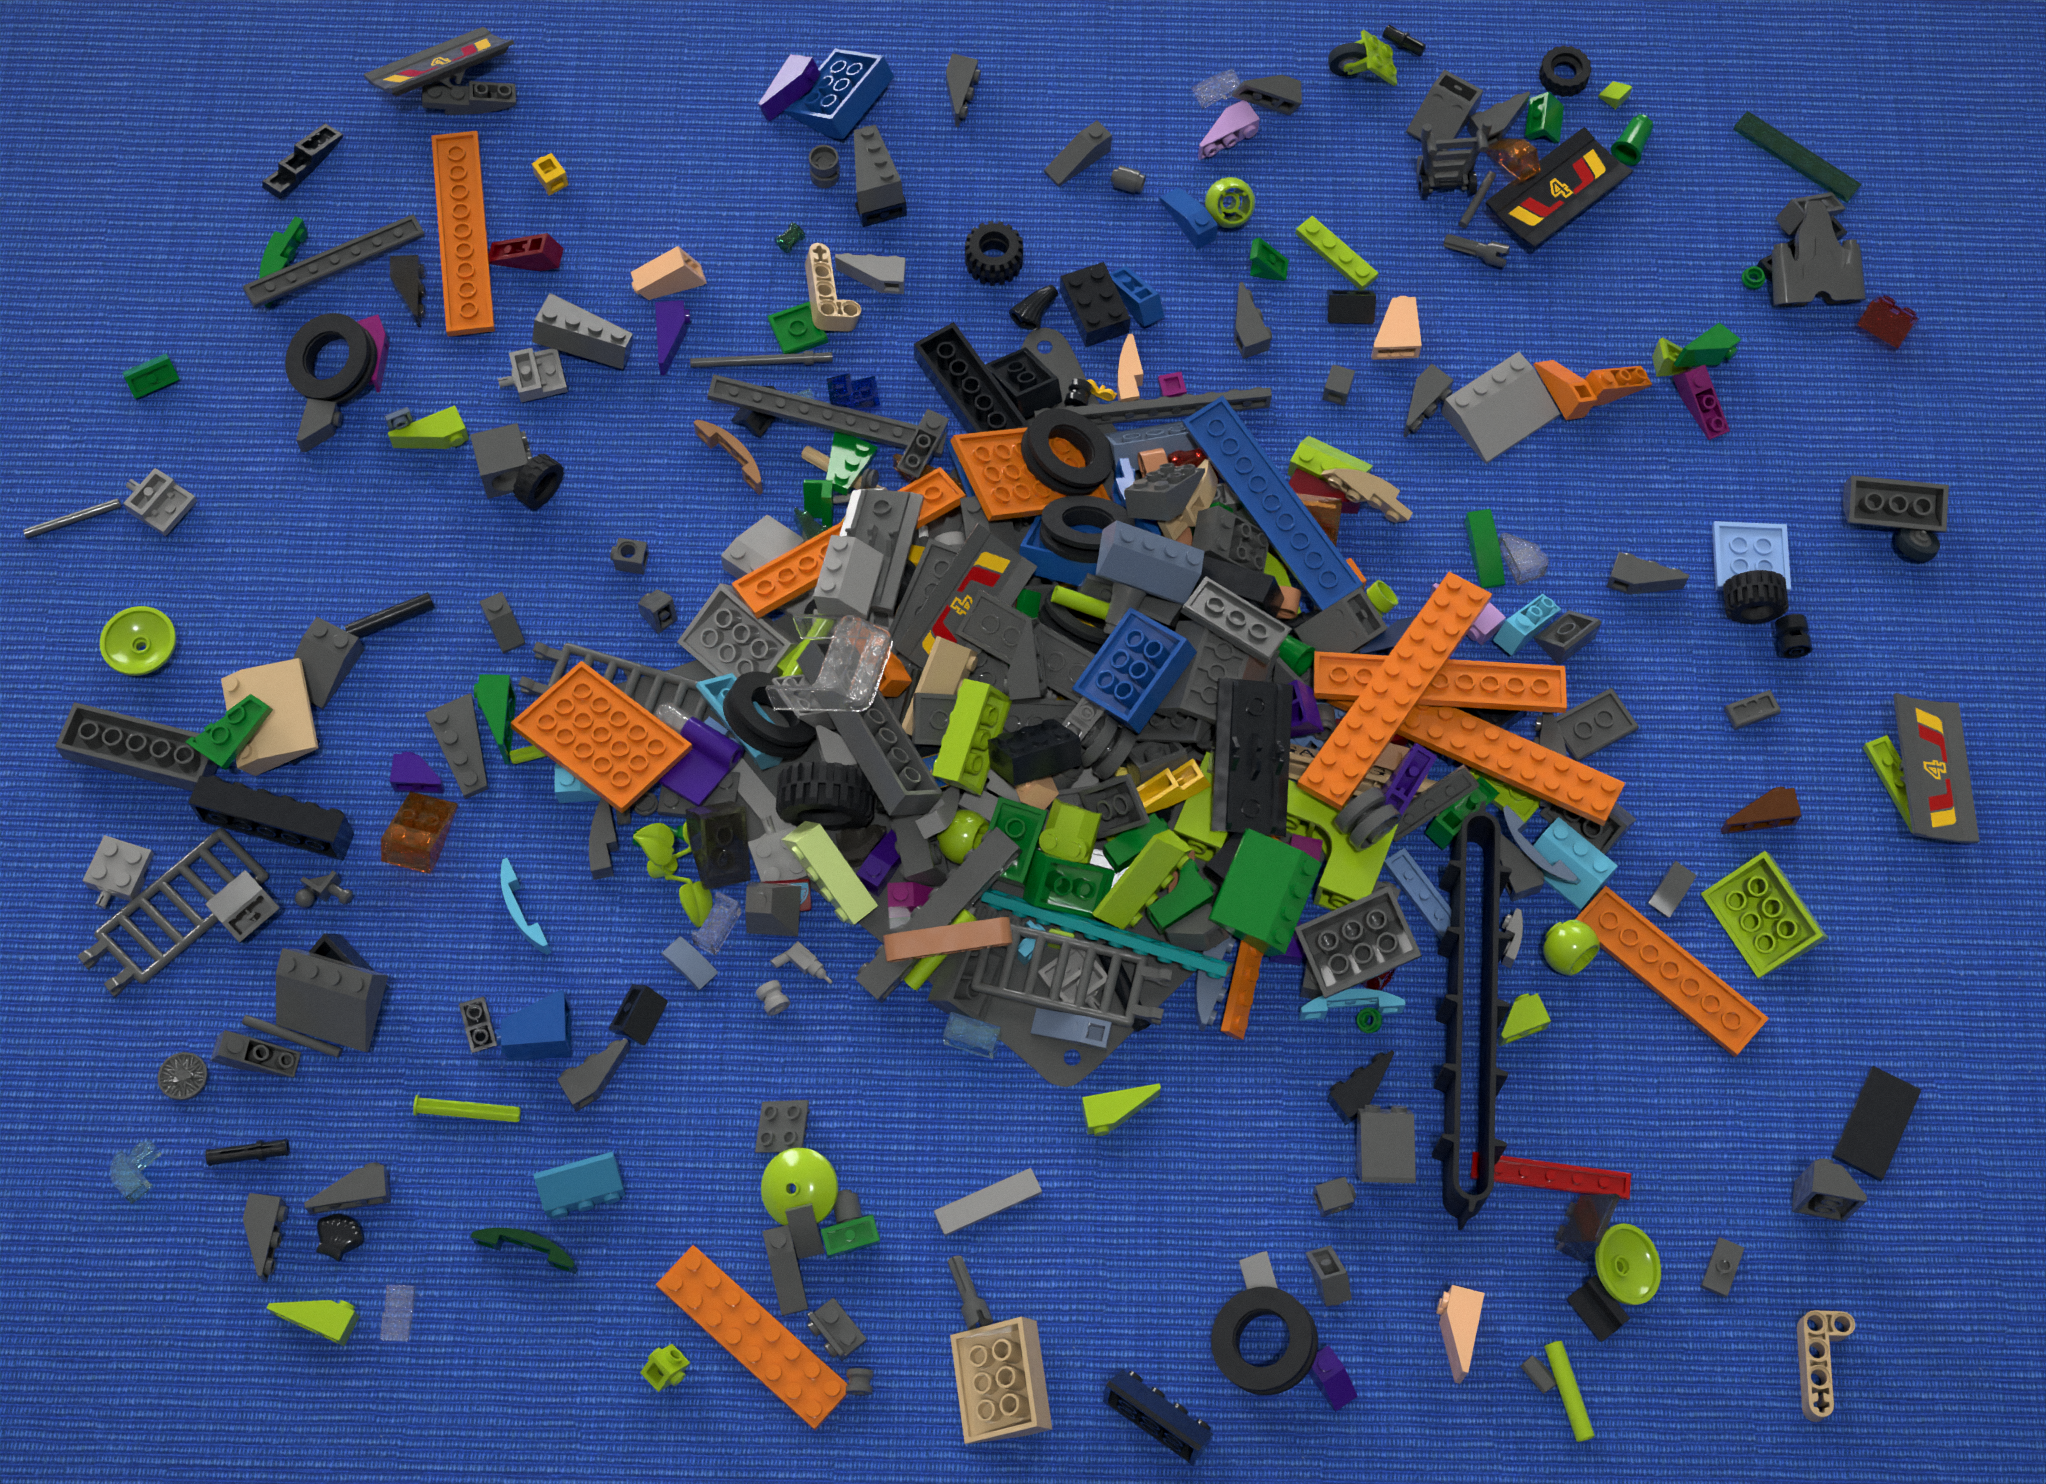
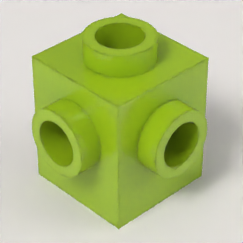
M670 1344L663 1349L660 1347L655 1349L649 1355L648 1362L640 1373L660 1392L671 1384L673 1386L678 1385L685 1378L686 1374L684 1371L690 1362L673 1344Z

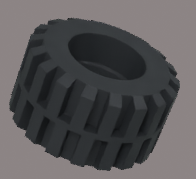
M988 221L987 225L981 223L979 228L974 227L971 230V234H968L965 242V265L967 266L968 273H972V278L975 280L980 279L982 284L989 282L990 286H995V283L1003 285L1006 280L1008 282L1012 281L1013 275L1018 276L1023 266L1022 237H1019V232L1016 229L1012 231L1011 225L1007 224L1004 226L1003 222L998 221V224ZM996 249L1005 254L999 257H989L984 252Z
M1767 570L1747 571L1732 576L1723 584L1725 611L1727 617L1732 619V621L1744 624L1765 623L1783 616L1788 611L1786 579L1780 573Z

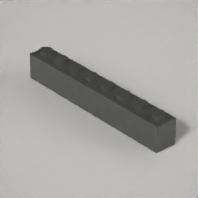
M998 827L993 831L990 829L981 838L982 843L976 849L972 848L967 852L961 866L958 869L956 867L953 868L946 876L947 881L941 887H935L928 895L929 900L923 906L919 905L916 907L906 925L901 924L894 933L950 925L963 909L969 910L1017 859L1022 850ZM884 944L876 950V957L870 963L866 962L860 967L857 972L858 976L855 978L880 1003H883L899 986L906 975L921 959L886 962Z

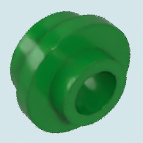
M1752 266L1743 272L1741 280L1746 287L1758 289L1763 286L1765 275L1761 268Z
M1372 1007L1362 1009L1357 1016L1359 1029L1369 1034L1377 1032L1382 1025L1381 1013ZM1372 1016L1374 1020L1373 1023L1369 1025L1368 1019Z

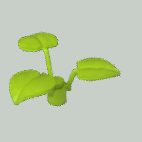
M700 816L688 818L683 825V837L690 846L672 855L674 852L672 848L674 835L668 826L663 823H654L643 827L634 834L633 838L640 844L649 858L647 863L648 874L655 879L665 876L667 881L675 880L686 883L679 889L682 907L691 922L697 928L701 927L709 916L713 905L709 888L701 881L693 883L691 879L675 876L673 873L678 866L676 859L692 850L699 859L707 858L712 854L716 844V836L711 823L706 818Z

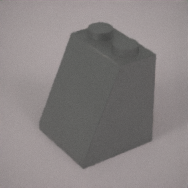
M1142 742L1132 747L1125 760L1129 774H1131L1137 788L1166 768H1169L1171 772L1188 762L1186 749L1180 743Z
M1369 1104L1365 1105V1109L1358 1108L1356 1173L1361 1182L1416 1183L1414 1114L1411 1110H1407V1106L1393 1105L1391 1109H1381L1380 1105Z

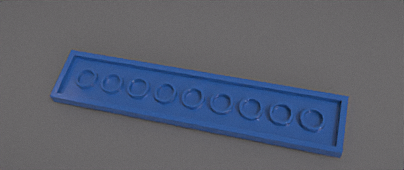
M1223 395L1182 421L1185 429L1261 532L1264 533L1266 539L1320 612L1357 588H1363L1361 580Z

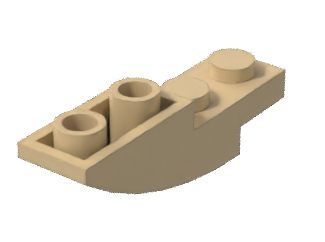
M1204 460L1198 467L1205 468V473L1183 513L1170 521H1158L1166 538L1176 540L1188 526L1195 527L1198 511L1210 507L1216 494L1218 478L1209 460Z
M1353 469L1325 470L1321 474L1328 480L1327 482L1330 486L1344 492L1348 500L1354 503L1367 501L1370 506L1380 509L1385 513V517L1392 522L1409 521L1413 513L1396 499L1400 492L1399 489L1370 473Z

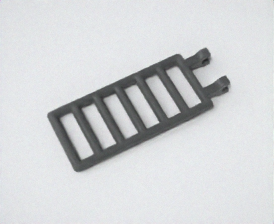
M536 641L533 652L536 653L535 658L556 663L550 680L545 685L522 676L518 684L519 687H522L521 693L541 696L561 679L570 655L584 657L583 662L589 667H592L594 661L608 664L603 677L610 683H612L617 668L631 671L624 689V693L630 698L633 696L641 675L654 678L655 680L644 705V708L651 714L664 681L678 685L664 721L672 729L687 689L698 691L695 685L699 681L572 643H565L560 651ZM701 696L693 714V717L702 721L708 706Z
M218 828L100 926L94 932L98 942L77 956L81 963L90 970L98 962V959L109 951L125 968L117 976L110 978L104 983L107 990L115 998L134 979L140 984L146 983L219 921L213 913L206 919H203L168 884L181 873L207 901L213 898L216 894L188 867L199 857L227 884L233 881L236 877L209 851L218 841L221 840L256 875L253 879L260 886L269 878V874L225 829ZM161 891L196 926L184 937L148 901L157 892ZM139 907L175 943L164 954L128 918ZM119 924L155 960L144 971L107 935Z
M1010 923L1013 944L1007 946L998 985L996 986L982 982L991 948L980 949L970 986L973 991L1069 1014L1104 1020L1124 1027H1131L1134 1024L1135 1018L1147 1020L1156 1025L1161 1024L1164 1009L1138 1005L1144 979L1169 987L1173 970L1148 967V957L1146 955ZM1021 936L1036 940L1023 992L1008 988ZM1046 942L1061 945L1048 998L1033 994ZM1071 948L1086 951L1074 1004L1058 1000ZM1096 954L1112 957L1099 1010L1084 1006ZM1122 960L1137 963L1125 1016L1109 1012Z

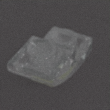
M1230 69L1191 87L1202 109L1221 98L1226 100L1231 97L1232 92L1241 82L1234 69Z
M386 1285L385 1312H382L380 1340L409 1341L416 1285Z

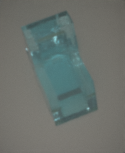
M150 1139L136 1145L129 1156L120 1149L111 1162V1180L131 1204L153 1188V1185L141 1171L162 1153Z

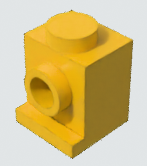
M552 153L540 157L532 163L534 175L545 188L548 196L569 185L565 170Z

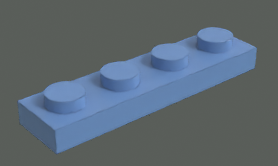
M1403 848L1387 858L1383 865L1442 941L1447 927H1450L1451 908L1407 850Z

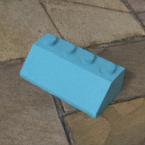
M730 673L697 682L695 686L701 697L739 744L744 747L755 764L761 770L779 765L783 758L767 755L749 746L735 734L726 721L723 712V701L737 679L734 674ZM756 701L752 702L757 712L767 721L773 723Z

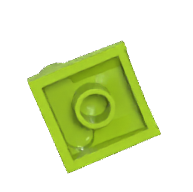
M1055 798L1045 830L1039 837L1040 848L1048 854L1069 861L1089 863L1102 813L1092 812Z

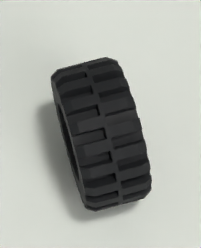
M827 761L795 763L794 766H787L778 775L776 812L783 821L790 822L794 826H799L803 822L808 821L820 823L824 830L856 829L865 826L872 819L875 791L861 768L837 762L827 763Z

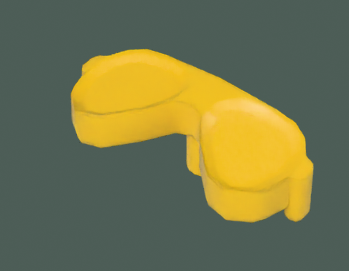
M1092 379L1087 380L1093 386V395L1106 401L1114 400L1117 396V393H1114L1112 389H1105L1104 385L1098 388L1095 381Z

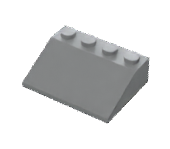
M1519 351L1447 397L1441 412L1485 464L1560 416L1557 407L1534 367Z
M721 583L677 641L717 677L733 673L736 678L744 673L753 671L766 672L778 676L777 665L800 644L766 614L757 619L736 594L733 587Z

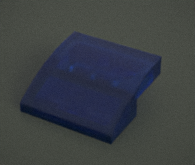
M850 373L827 378L830 404L846 408H866L881 405L875 376L852 381Z

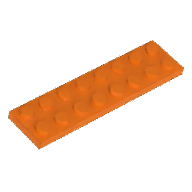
M1607 886L1597 894L1575 919L1586 923L1595 931L1600 947L1732 1056L1736 1057L1769 1019Z
M694 1245L656 1283V1287L814 1431L848 1395L845 1393L848 1384Z

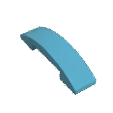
M508 858L502 860L501 886L511 917L526 940L536 949L548 955L551 951L538 922L528 926L512 892L521 887Z
M1347 989L1326 999L1322 995L1301 1007L1299 1021L1325 1019L1329 1008L1375 1005V1008L1381 1015L1402 1013L1405 1007V1000L1378 990Z

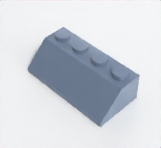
M1182 421L1104 434L1112 450V468L1114 471L1116 470L1119 458H1129L1131 468L1140 470L1137 458L1138 452L1157 448L1164 449L1168 463H1173L1174 466H1179L1180 463L1188 461L1189 463H1201L1203 459L1207 458L1185 429Z
M1116 520L1102 530L1095 576L1184 605L1201 575L1204 551Z

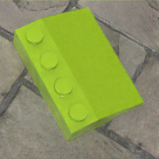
M1763 851L1701 893L1758 979L1807 953L1828 939L1774 858L1766 851Z

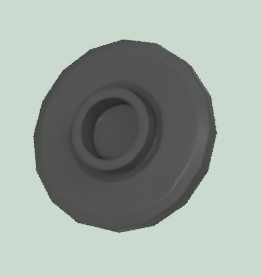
M181 1052L173 1054L159 1068L157 1076L158 1085L162 1092L173 1100L183 1101L191 1099L198 1095L206 1085L208 1079L207 1066L200 1057L193 1053Z

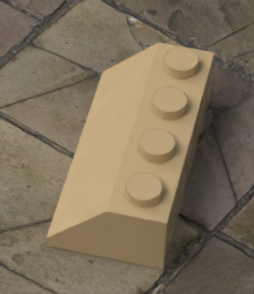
M937 636L915 693L957 695L963 680L968 679L970 672L976 668L978 652ZM913 698L902 723L906 734L911 736Z

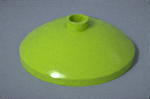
M147 606L131 607L117 613L107 622L100 636V651L106 663L115 671L131 676L148 674L163 666L171 657L176 645V632L170 619L163 612ZM146 646L144 650H139L140 647Z
M808 1148L785 1150L775 1156L764 1171L761 1181V1196L764 1206L771 1217L784 1226L789 1225L785 1212L788 1208L812 1203L816 1222L819 1224L831 1213L837 1200L838 1180L834 1168L822 1154ZM791 1184H794L796 1186V1191L794 1193H791L790 1191Z
M1622 1223L1606 1229L1598 1240L1595 1253L1596 1269L1603 1286L1613 1298L1626 1305H1639L1649 1301L1657 1292L1661 1280L1660 1259L1653 1242L1641 1229L1631 1224Z

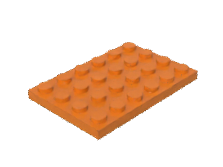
M1028 427L954 435L950 440L988 521L1042 515L1043 509L1047 504L1058 498L1068 496L1053 491L1042 484L1027 467L1021 452V440ZM1058 437L1048 438L1049 446L1053 453L1062 462L1073 467H1086L1082 453L1074 444ZM1102 483L1095 491L1084 495L1110 500Z
M580 661L511 722V728L620 813H624L692 750V744L583 661Z

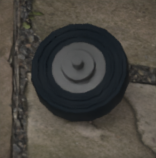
M1900 529L1895 538L1899 550L1917 561L1932 560L1940 549V542L1931 531Z

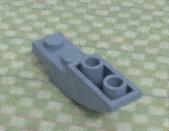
M1228 932V939L1218 944L1216 948L1213 947L1209 951H1203V954L1223 960L1226 952L1231 954L1236 939L1232 938L1233 934ZM1198 969L1195 981L1194 1005L1199 1030L1204 1032L1207 1024L1213 1025L1218 1012L1213 1010L1216 1001L1222 1003L1227 988L1223 987L1225 978H1213L1206 975L1207 971Z

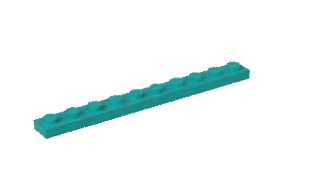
M989 888L982 895L981 901L987 902L988 906L997 910L1006 908L1012 910V914L1018 917L1026 918L1027 915L1035 917L1036 922L1044 925L1054 923L1060 925V929L1066 932L1074 933L1075 930L1085 933L1084 937L1088 939L1099 940V938L1108 940V944L1118 948L1127 946L1133 948V952L1147 956L1150 953L1158 956L1157 959L1165 963H1172V961L1182 963V967L1187 970L1197 971L1198 968L1207 971L1206 975L1221 979L1222 976L1226 977L1231 972L1233 963L1128 930H1122L1080 915L1036 907L1019 896Z

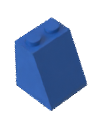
M564 990L557 991L501 1020V1029L496 1031L497 1044L500 1045L501 1053H505L508 1061L572 1057L571 1008Z

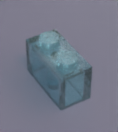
M951 1012L943 1034L944 1044L994 1059L1002 1036L1001 1027Z

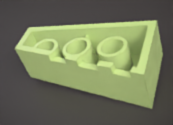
M805 821L781 839L805 869L809 878L820 888V893L825 900L831 902L836 910L834 912L843 923L846 921V923L856 924L878 906L820 823Z

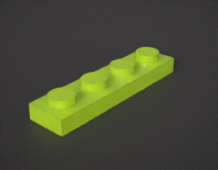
M1311 216L1296 228L1295 234L1359 290H1364L1378 278L1379 273L1314 216Z
M1888 735L1865 743L1863 749L1912 833L1906 784L1900 780V776H1904V771H1899L1902 760Z

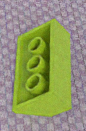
M969 679L963 680L962 686L957 693L954 710L949 717L946 734L941 741L938 758L933 765L932 776L944 783L974 794H982L990 770L988 740L1002 733L1012 703L1010 697L990 684Z
M1170 829L1155 834L1092 914L1122 930L1131 926L1133 928L1136 927L1144 917L1141 914L1144 909L1159 899V896L1156 894L1160 889H1166L1175 878L1172 874L1176 869L1181 870L1190 860L1188 854L1192 851V848Z

